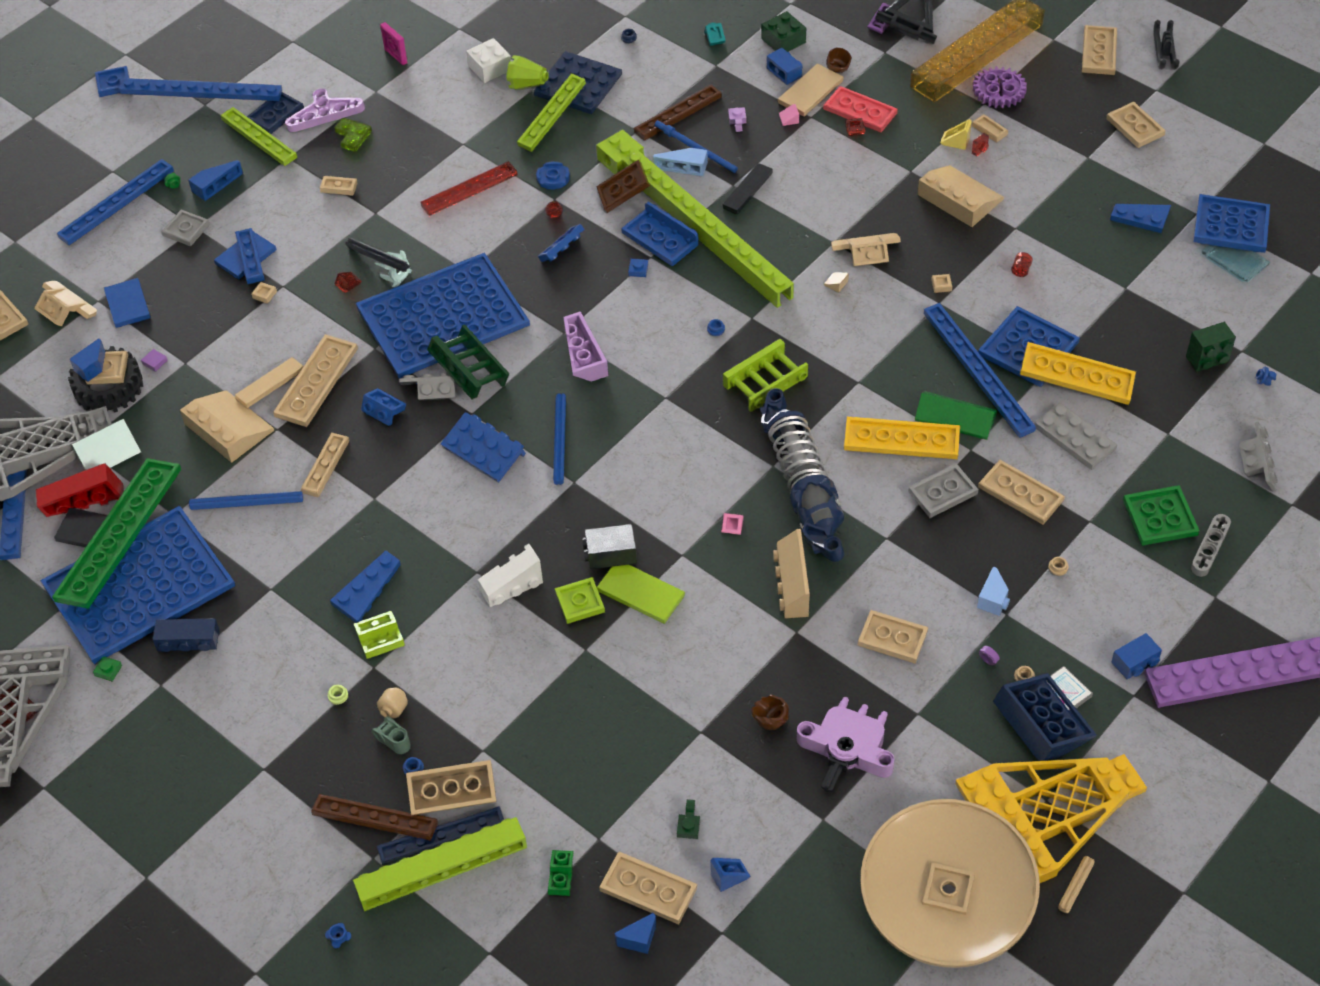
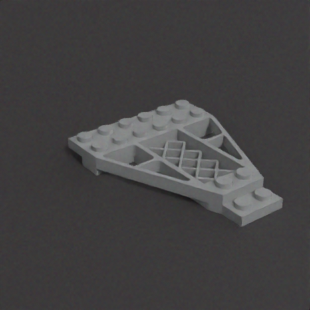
M106 406L87 412H75L62 417L0 419V428L21 427L20 429L0 434V451H2L0 454V501L16 496L77 459L78 456L72 444L112 425ZM54 434L59 435L56 439L52 438ZM65 438H69L68 442H65L63 440ZM35 440L40 441L38 444H34ZM17 445L21 446L19 450L15 449ZM28 448L33 449L30 453L26 452ZM9 454L14 455L12 458H7ZM52 462L51 464L37 471L36 468L38 466ZM30 468L34 470V474L9 487L7 480L9 474Z
M69 645L0 651V695L3 693L6 696L0 701V711L4 713L0 716V740L6 735L10 738L4 745L0 744V787L10 786L12 773H15L67 683L71 651ZM56 684L46 703L28 704L29 692L32 686ZM10 687H17L10 694L6 691ZM10 701L15 703L9 710L3 708ZM40 711L23 740L26 715L29 712ZM15 712H17L16 718L13 716ZM10 718L13 722L4 728L1 724ZM15 729L13 736L10 732Z

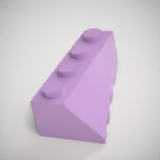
M577 312L565 316L564 326L573 376L591 382L608 376L607 360L582 313Z

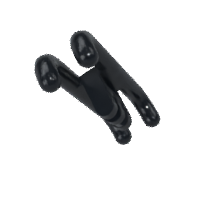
M1155 20L1153 36L1158 68L1161 70L1165 68L1166 60L1163 59V55H1169L1171 68L1175 70L1179 67L1180 61L1176 59L1173 38L1174 21L1169 20L1167 22V29L1163 33L1161 42L1160 20Z

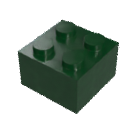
M786 11L761 24V39L775 51L783 48L789 52L806 43L807 28Z
M1225 321L1193 331L1186 357L1196 372L1207 370L1219 364H1225L1230 360L1236 336Z

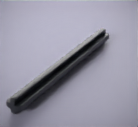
M348 238V241L345 242L348 248L402 272H407V269L410 268L406 261L353 238Z

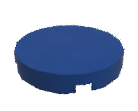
M548 162L543 164V167L537 169L536 179L543 188L559 189L569 182L570 172L568 167L563 166L560 162Z

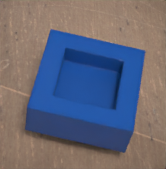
M631 259L628 271L629 276L646 277L648 260Z

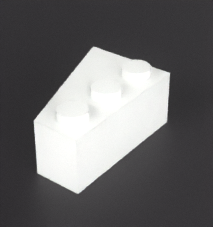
M527 544L524 547L526 550L518 556L514 554L510 556L508 563L502 567L496 566L478 579L480 592L490 607L499 605L505 600L518 596L531 588H536L539 584L543 583L540 559L530 544Z

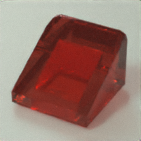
M343 272L337 274L335 285L346 293L361 284L362 281L352 272Z

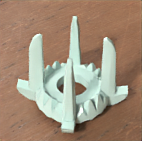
M400 250V254L386 252L387 254H390L394 257L406 261L409 265V262L406 259V254L404 251ZM375 262L377 266L389 270V276L380 273V277L392 282V287H398L401 281L407 277L408 273L412 272V269L409 268L407 272L400 271L396 273L395 268Z

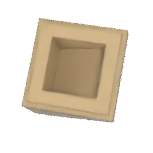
M833 273L824 283V286L840 292L848 283L849 273Z

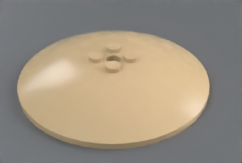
M937 799L921 802L901 810L878 829L866 849L862 862V898L868 916L876 929L892 946L903 954L933 966L949 968L969 967L988 962L1002 955L1025 934L1035 915L1039 899L1040 883L1037 864L1023 836L999 814L968 801ZM945 885H952L955 891L949 894L943 891V887Z

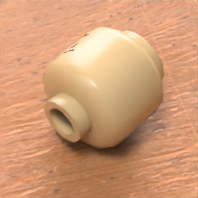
M388 688L378 700L377 707L383 717L397 718L407 706L408 700L403 690Z

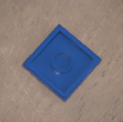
M127 66L95 72L99 97L120 93L119 88L123 78H129Z

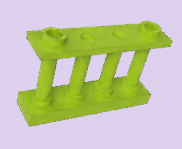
M778 339L723 373V386L727 390L737 386L749 398V411L752 412L756 408L763 406L767 393L771 389L778 388L784 392L799 381L805 380L808 376V364L805 362L799 367L796 366L784 355L785 343ZM779 359L791 372L782 375L771 363ZM765 368L777 380L769 385L757 371ZM751 377L763 389L755 394L742 381Z

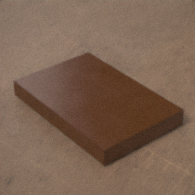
M637 160L596 187L604 210L608 213L648 188L650 184L642 163Z

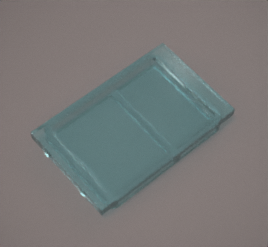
M1209 245L1202 250V254L1205 255L1207 260L1242 282L1248 283L1270 264V261L1253 251L1218 247L1215 245Z

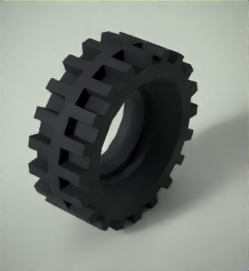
M110 346V348L108 350H105V352L117 350H115L114 346ZM129 351L127 352L128 359L124 383L104 391L92 390L90 388L92 384H87L74 369H70L71 377H68V381L78 405H82L86 411L90 408L94 410L106 406L107 411L113 410L115 413L118 412L117 408L121 406L124 409L127 408L129 401L134 403L136 401L135 395H140V387H143V377L136 358H133Z

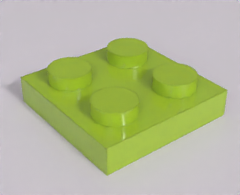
M593 577L555 588V593L567 624L605 613V608Z

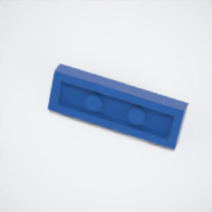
M579 224L571 227L538 256L540 261L549 260L550 262L558 256L557 253L559 251L562 252L569 247V242H574L580 238V233L585 230L583 226Z

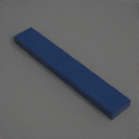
M498 806L436 827L431 840L405 836L377 845L382 866L398 863L403 858H411L424 850H431L445 842L455 841L465 834H473L486 826L499 824L504 820L501 808Z

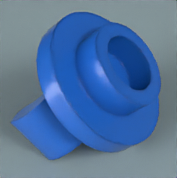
M1265 366L1257 371L1255 378L1258 384L1270 386L1271 381L1276 380L1277 374L1269 371V368Z

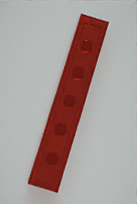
M508 161L421 201V206L430 216L517 176V170Z

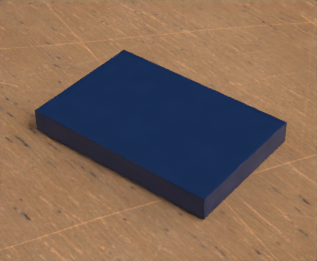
M282 92L279 101H266L247 117L272 134L285 124L289 117L302 110L304 105Z

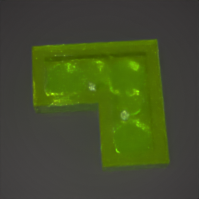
M342 118L334 127L336 133L345 135L344 139L340 142L341 148L354 152L358 150L372 132L370 125L347 118Z

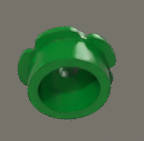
M175 173L168 174L164 179L165 186L172 189L177 188L181 183L180 177Z

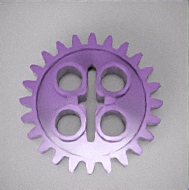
M996 66L993 70L989 67V71L983 69V73L978 72V76H975L972 91L975 97L978 96V101L983 100L982 104L988 103L989 107L993 104L995 108L1000 105L1001 108H1004V105L1010 107L1011 104L1016 105L1017 102H1021V98L1024 99L1027 82H1025V78H1021L1022 74L1016 75V70L1011 72V68L1005 70L1004 67L998 69Z

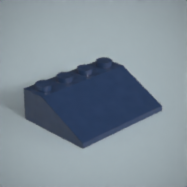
M1048 673L1005 684L993 700L994 704L1038 761L1057 760L1097 736Z

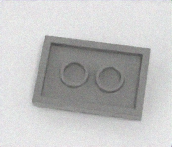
M954 464L910 486L908 492L931 518L977 495L979 489L961 468Z

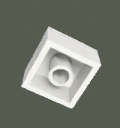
M494 38L466 51L468 66L484 83L507 73L511 56Z

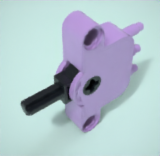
M843 697L838 706L829 709L821 726L809 721H803L798 725L797 743L799 746L824 755L829 759L828 766L830 768L821 785L822 789L826 792H832L841 772H846L847 769L854 767L883 778L891 776L894 769V755L887 750L881 749L884 740V724L888 715L887 712H881L878 719L866 716L868 705L863 704L859 711L855 712L847 709L849 699Z

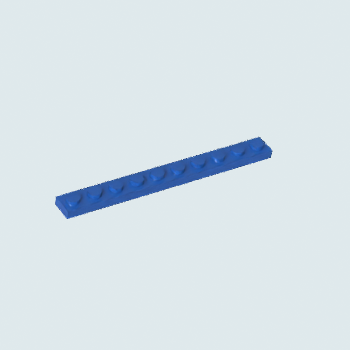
M123 78L119 90L120 94L279 101L282 85Z
M937 303L925 308L923 314L1016 435L1021 438L1035 432L1036 426L943 306Z

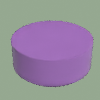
M983 646L979 651L982 660L989 665H995L1000 659L999 655L989 646Z

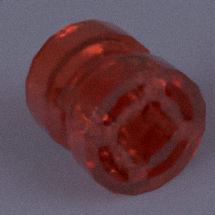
M1025 252L1018 253L1011 267L1012 273L1018 277L1027 276L1029 267L1033 262L1032 256Z

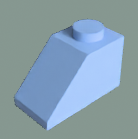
M995 567L992 568L979 595L977 608L1000 616L1002 610L1007 609L1010 599L1007 598L1009 590L998 569Z

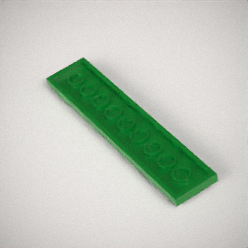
M149 458L145 460L52 596L54 602L90 608L181 471L180 464Z

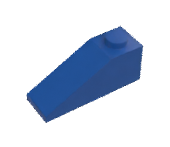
M236 160L200 171L189 179L191 191L204 201L208 200L243 174L240 161Z

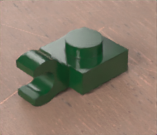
M687 799L685 815L679 814L677 838L698 839L700 816H694L695 800Z

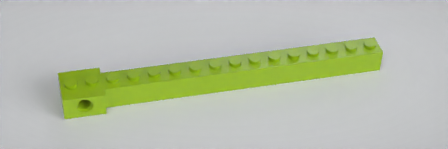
M621 130L596 144L597 160L613 174L620 172L639 160L650 184L643 192L672 217L682 221L689 228L694 229L698 234L699 241L775 307L781 306L780 293L788 300L794 297V283L644 156V147L628 133Z

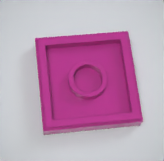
M386 22L380 24L384 50L400 64L405 65L408 62L404 38Z

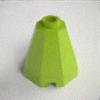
M513 55L512 58L514 60L508 63L506 78L511 83V85H508L510 89L524 90L541 86L548 80L549 74L546 68L525 57Z

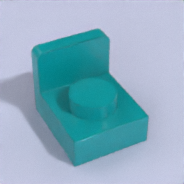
M713 22L705 26L704 34L707 35L709 46L725 43L726 39L721 23L716 24Z

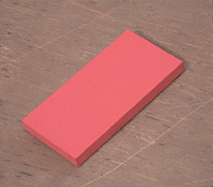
M839 86L823 105V109L880 133L894 118L898 110L842 86Z

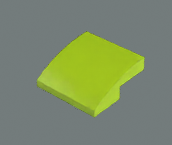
M392 611L354 623L356 633L367 659L405 646Z

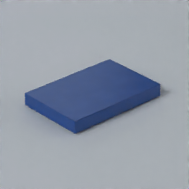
M253 231L261 263L277 249L274 244ZM237 242L214 259L217 266L238 280L245 275Z
M138 278L104 287L116 328L151 318Z

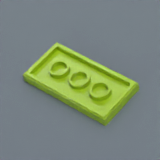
M631 565L612 566L597 586L598 592L663 624L666 623L685 596V591Z

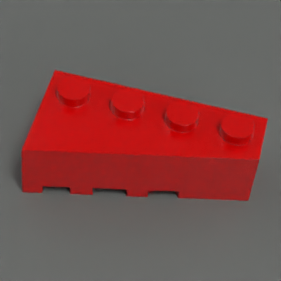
M104 463L36 489L37 507L46 517L67 513L69 508L84 510L93 504L108 505L109 501L119 500L124 492V485L109 466Z

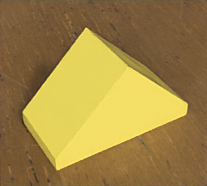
M969 119L945 131L940 143L944 146L966 150L970 139L972 121Z

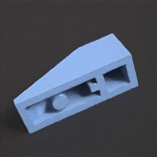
M687 148L654 154L653 160L654 164L663 171L703 176L708 163L707 150Z

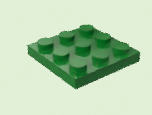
M1180 485L1124 495L1123 502L1142 546L1199 535V528Z

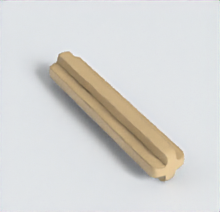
M1088 856L1083 857L1059 903L1058 909L1060 911L1069 913L1094 865V859Z

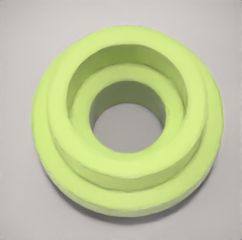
M333 685L328 691V700L336 705L344 703L348 698L347 689L342 685Z

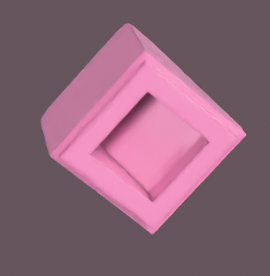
M796 104L779 113L783 126L799 123V112Z
M724 513L721 532L741 535L744 516Z

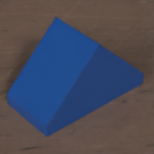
M712 858L710 860L711 876L720 892L751 877L741 859Z
M652 913L614 933L616 945L648 954L656 929L655 914Z

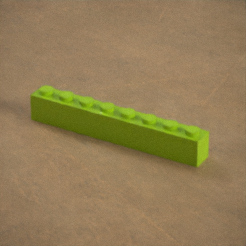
M517 817L507 818L499 824L486 826L473 834H465L460 839L445 842L431 850H424L411 858H403L398 863L382 866L379 870L369 874H362L354 879L353 882L363 910L367 911L526 849V838Z

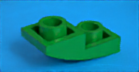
M552 850L548 895L570 896L574 851Z

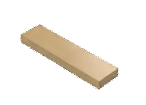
M291 357L235 394V398L246 408H249L297 376L304 366Z
M331 433L301 487L303 494L319 498L349 443V437Z

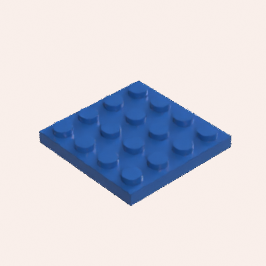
M1199 194L1193 242L1265 253L1270 204Z
M1016 306L980 347L978 353L983 358L1042 387L1045 383L1044 381L1020 375L1027 343L1030 342L1070 353L1079 343L1080 337Z

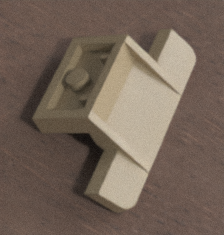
M890 233L835 240L831 242V247L833 251L850 249L853 267L889 262L887 244L898 243L901 240L898 234Z
M49 281L43 284L42 287L45 290L34 308L58 326L63 325L70 311H76L86 319L97 314L96 308L57 281Z

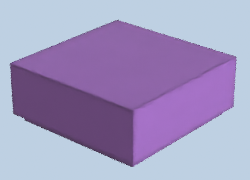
M155 349L151 350L141 359L143 365L155 372L168 361L167 356Z

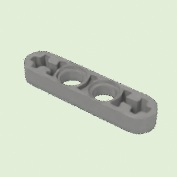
M1218 514L1213 518L1191 566V570L1196 576L1202 577L1209 573L1228 533L1231 520L1224 514ZM1220 522L1224 523L1221 529H1217ZM1216 535L1220 540L1213 541L1209 536ZM1209 549L1213 554L1206 555L1203 553V550ZM1201 561H1204V566L1199 568Z

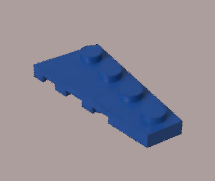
M384 551L330 600L331 605L355 623L362 621V617L371 609L375 598L379 597L382 593L384 585L391 580L400 567V560L388 551Z

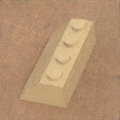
M796 529L778 541L777 550H773L774 562H778V566H775L776 578H780V582L777 583L778 594H782V599H779L780 611H784L785 618L809 617L810 593L801 529Z
M491 760L406 773L411 815L496 802Z

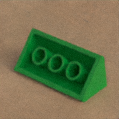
M925 391L921 393L915 421L960 425V433L987 440L997 410Z

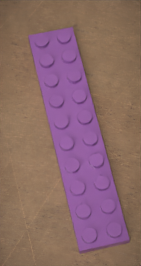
M1320 637L1145 669L1144 674L1158 708L1320 678Z

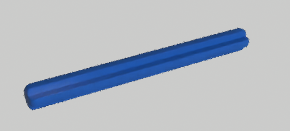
M563 393L556 395L553 471L555 485H562L564 483L566 395Z
M302 491L195 498L189 500V507L191 510L298 503L303 502Z

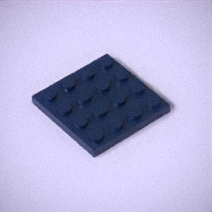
M565 51L548 72L549 77L545 84L535 88L534 96L550 101L572 73L585 79L586 84L568 107L593 114L621 77L622 69Z

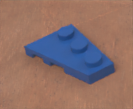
M1115 204L1110 220L1162 233L1171 205Z

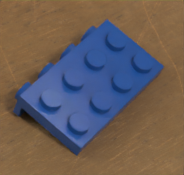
M649 201L645 203V210L621 228L622 234L671 266H674L698 246V234L694 229L689 228L682 221H678Z
M465 412L441 442V445L495 481L500 482L520 455L522 457L525 456L524 446L516 440L514 442L511 441L510 437L504 432L498 433L491 424L482 423V420L475 414L471 416Z

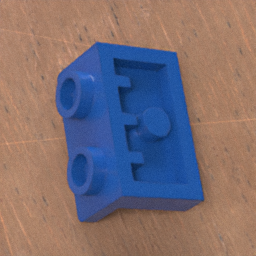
M377 388L364 394L361 410L389 426L392 424L393 416L405 410L406 403Z

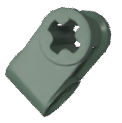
M389 716L384 718V722L379 727L371 730L379 742L385 744L397 754H404L411 747L407 731Z

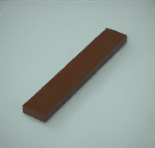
M709 85L634 127V133L645 141L662 131L654 126L657 120L665 125L672 126L722 97V93L713 85Z
M323 794L318 795L311 810L314 816L426 840L432 839L438 825L436 818L411 815V813Z

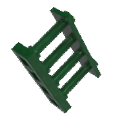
M465 324L462 325L458 337L443 342L438 336H434L431 338L427 351L471 400L478 397L483 385L496 380L503 387L510 373ZM462 343L468 349L455 355L449 348ZM474 356L479 361L466 367L460 360ZM482 368H485L490 373V375L480 379H476L472 374Z

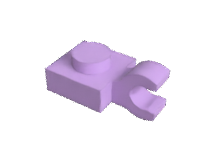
M745 107L728 109L730 124H735L736 132H742V124L746 123Z

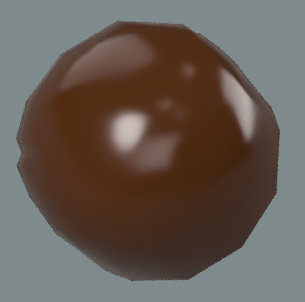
M833 48L829 51L826 59L827 68L835 73H843L848 70L852 57L844 48Z

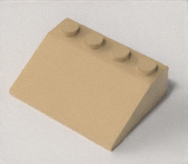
M951 165L931 170L919 179V196L970 227H973L1004 200L1002 195Z
M227 390L194 399L180 409L184 424L231 463L274 431L271 425L251 409L242 405Z

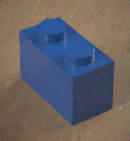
M783 48L767 55L766 68L786 85L802 77V63Z
M1145 633L1115 650L1111 663L1126 679L1132 676L1137 677L1144 669L1154 667L1159 663L1162 649Z

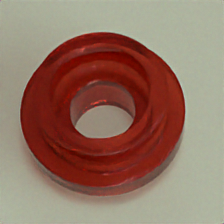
M552 201L547 204L545 211L550 217H558L562 214L563 209L560 203Z

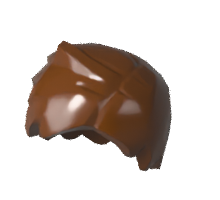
M775 695L763 696L761 700L754 703L755 707L751 708L753 718L759 723V726L766 730L778 729L789 718L788 704L783 698Z

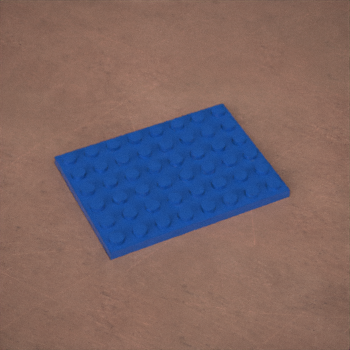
M485 252L356 303L359 313L399 379L438 363L427 351L430 340L434 336H438L443 342L458 337L462 325L465 324L482 344H486L530 326V320ZM462 343L449 348L455 355L468 350Z
M178 506L143 526L89 609L54 602L92 663L96 664L102 657H108L154 632L156 620L177 619L236 585L183 509ZM75 562L40 580L53 602L52 596Z

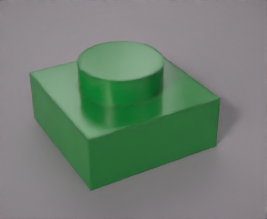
M104 656L94 669V676L113 682L122 664L120 661Z

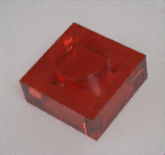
M862 118L845 121L848 136L865 134Z
M983 133L973 141L971 154L977 157L988 149L989 135Z

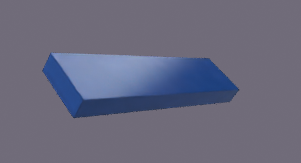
M252 228L236 231V239L247 284L264 281Z

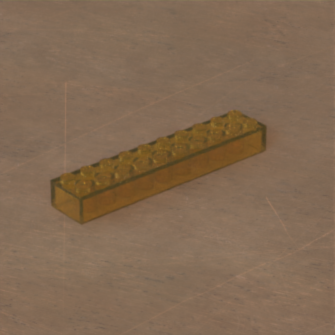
M1012 0L911 72L910 87L936 102L1042 26L1045 10L1030 0Z

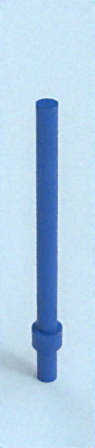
M659 120L655 122L654 126L664 131V134L667 136H672L691 148L707 150L709 159L733 173H736L738 167L675 131L674 127L665 125Z

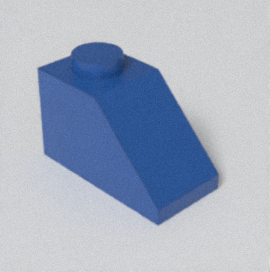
M98 338L70 358L74 371L87 382L103 370L106 352L101 339Z

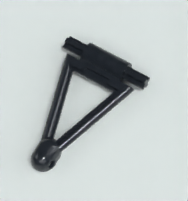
M897 0L883 12L878 10L875 19L888 24V28L915 40L920 38L932 44L935 43L937 35L933 34L932 0H924L925 23L897 11L909 0Z

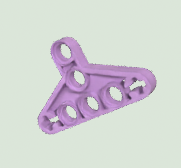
M321 88L313 92L314 102L289 117L285 124L289 132H297L364 111L365 106L361 98H329L326 89Z

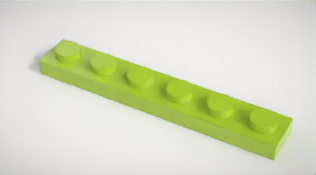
M572 73L519 138L517 141L519 147L531 152L534 150L586 84L585 79Z
M232 107L220 115L222 121L283 166L297 158L296 152L236 108Z

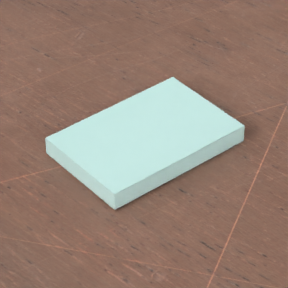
M124 419L72 444L85 470L104 463L111 468L141 452Z

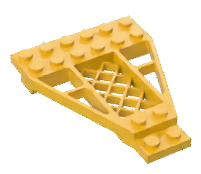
M1125 754L1111 760L1106 757L996 763L958 778L955 781V785L965 801L981 805L999 814L1023 836L1035 858L1039 873V883L1056 877L1058 872L1128 799L1147 790V786ZM1072 768L1046 780H1041L1035 770ZM1027 771L1035 785L1012 793L999 772ZM1076 779L1074 785L1067 783L1071 780ZM1078 779L1090 782L1089 789L1076 786ZM1093 784L1098 790V792L1091 790ZM1057 787L1056 793L1048 791ZM1060 787L1071 790V797L1058 794ZM1074 792L1087 795L1086 801L1074 799ZM1039 795L1037 801L1030 799ZM1041 795L1053 798L1052 805L1040 802ZM1089 796L1101 799V804L1097 806L1088 803ZM1056 800L1069 803L1067 810L1055 807ZM1023 803L1034 806V813L1023 811ZM1071 804L1082 807L1083 812L1078 814L1069 811ZM1037 808L1050 811L1049 817L1036 815ZM1052 812L1065 816L1064 821L1052 820ZM1101 816L1081 839L1077 837L1072 828ZM1033 822L1044 823L1046 827L1043 830L1036 829L1032 826ZM1066 831L1074 846L1059 862H1055L1043 841Z

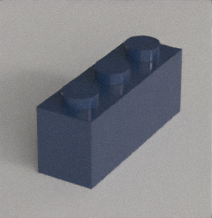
M216 618L156 620L153 642L157 651L162 652L175 650H217L220 629Z

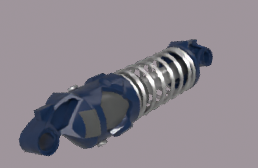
M778 388L771 389L767 393L765 406L760 408L762 413L761 423L764 432L769 436L770 441L774 443L773 449L777 452V459L781 462L780 468L785 471L784 478L788 481L787 487L790 489V501L794 512L799 516L800 527L802 528L805 541L812 546L815 554L821 553L833 562L840 561L845 553L841 540L838 537H834V534L844 521V513L834 482L829 479L825 472V466L818 453V448L814 444V438L811 435L806 417L798 411L786 410L787 403L782 390ZM803 434L807 436L805 440H800ZM806 443L810 445L809 450L803 448ZM777 444H785L778 450ZM780 453L788 454L783 459L780 457ZM809 453L814 454L813 459H807V455ZM784 463H792L787 469L784 467ZM787 472L792 473L791 478L787 476Z

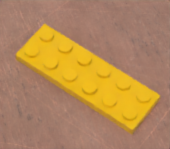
M1030 342L1026 345L1020 371L1022 376L1129 405L1136 374L1132 370Z
M847 416L844 450L958 460L960 425Z

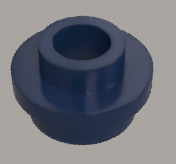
M633 29L623 30L621 34L623 42L632 43L636 41L637 34Z

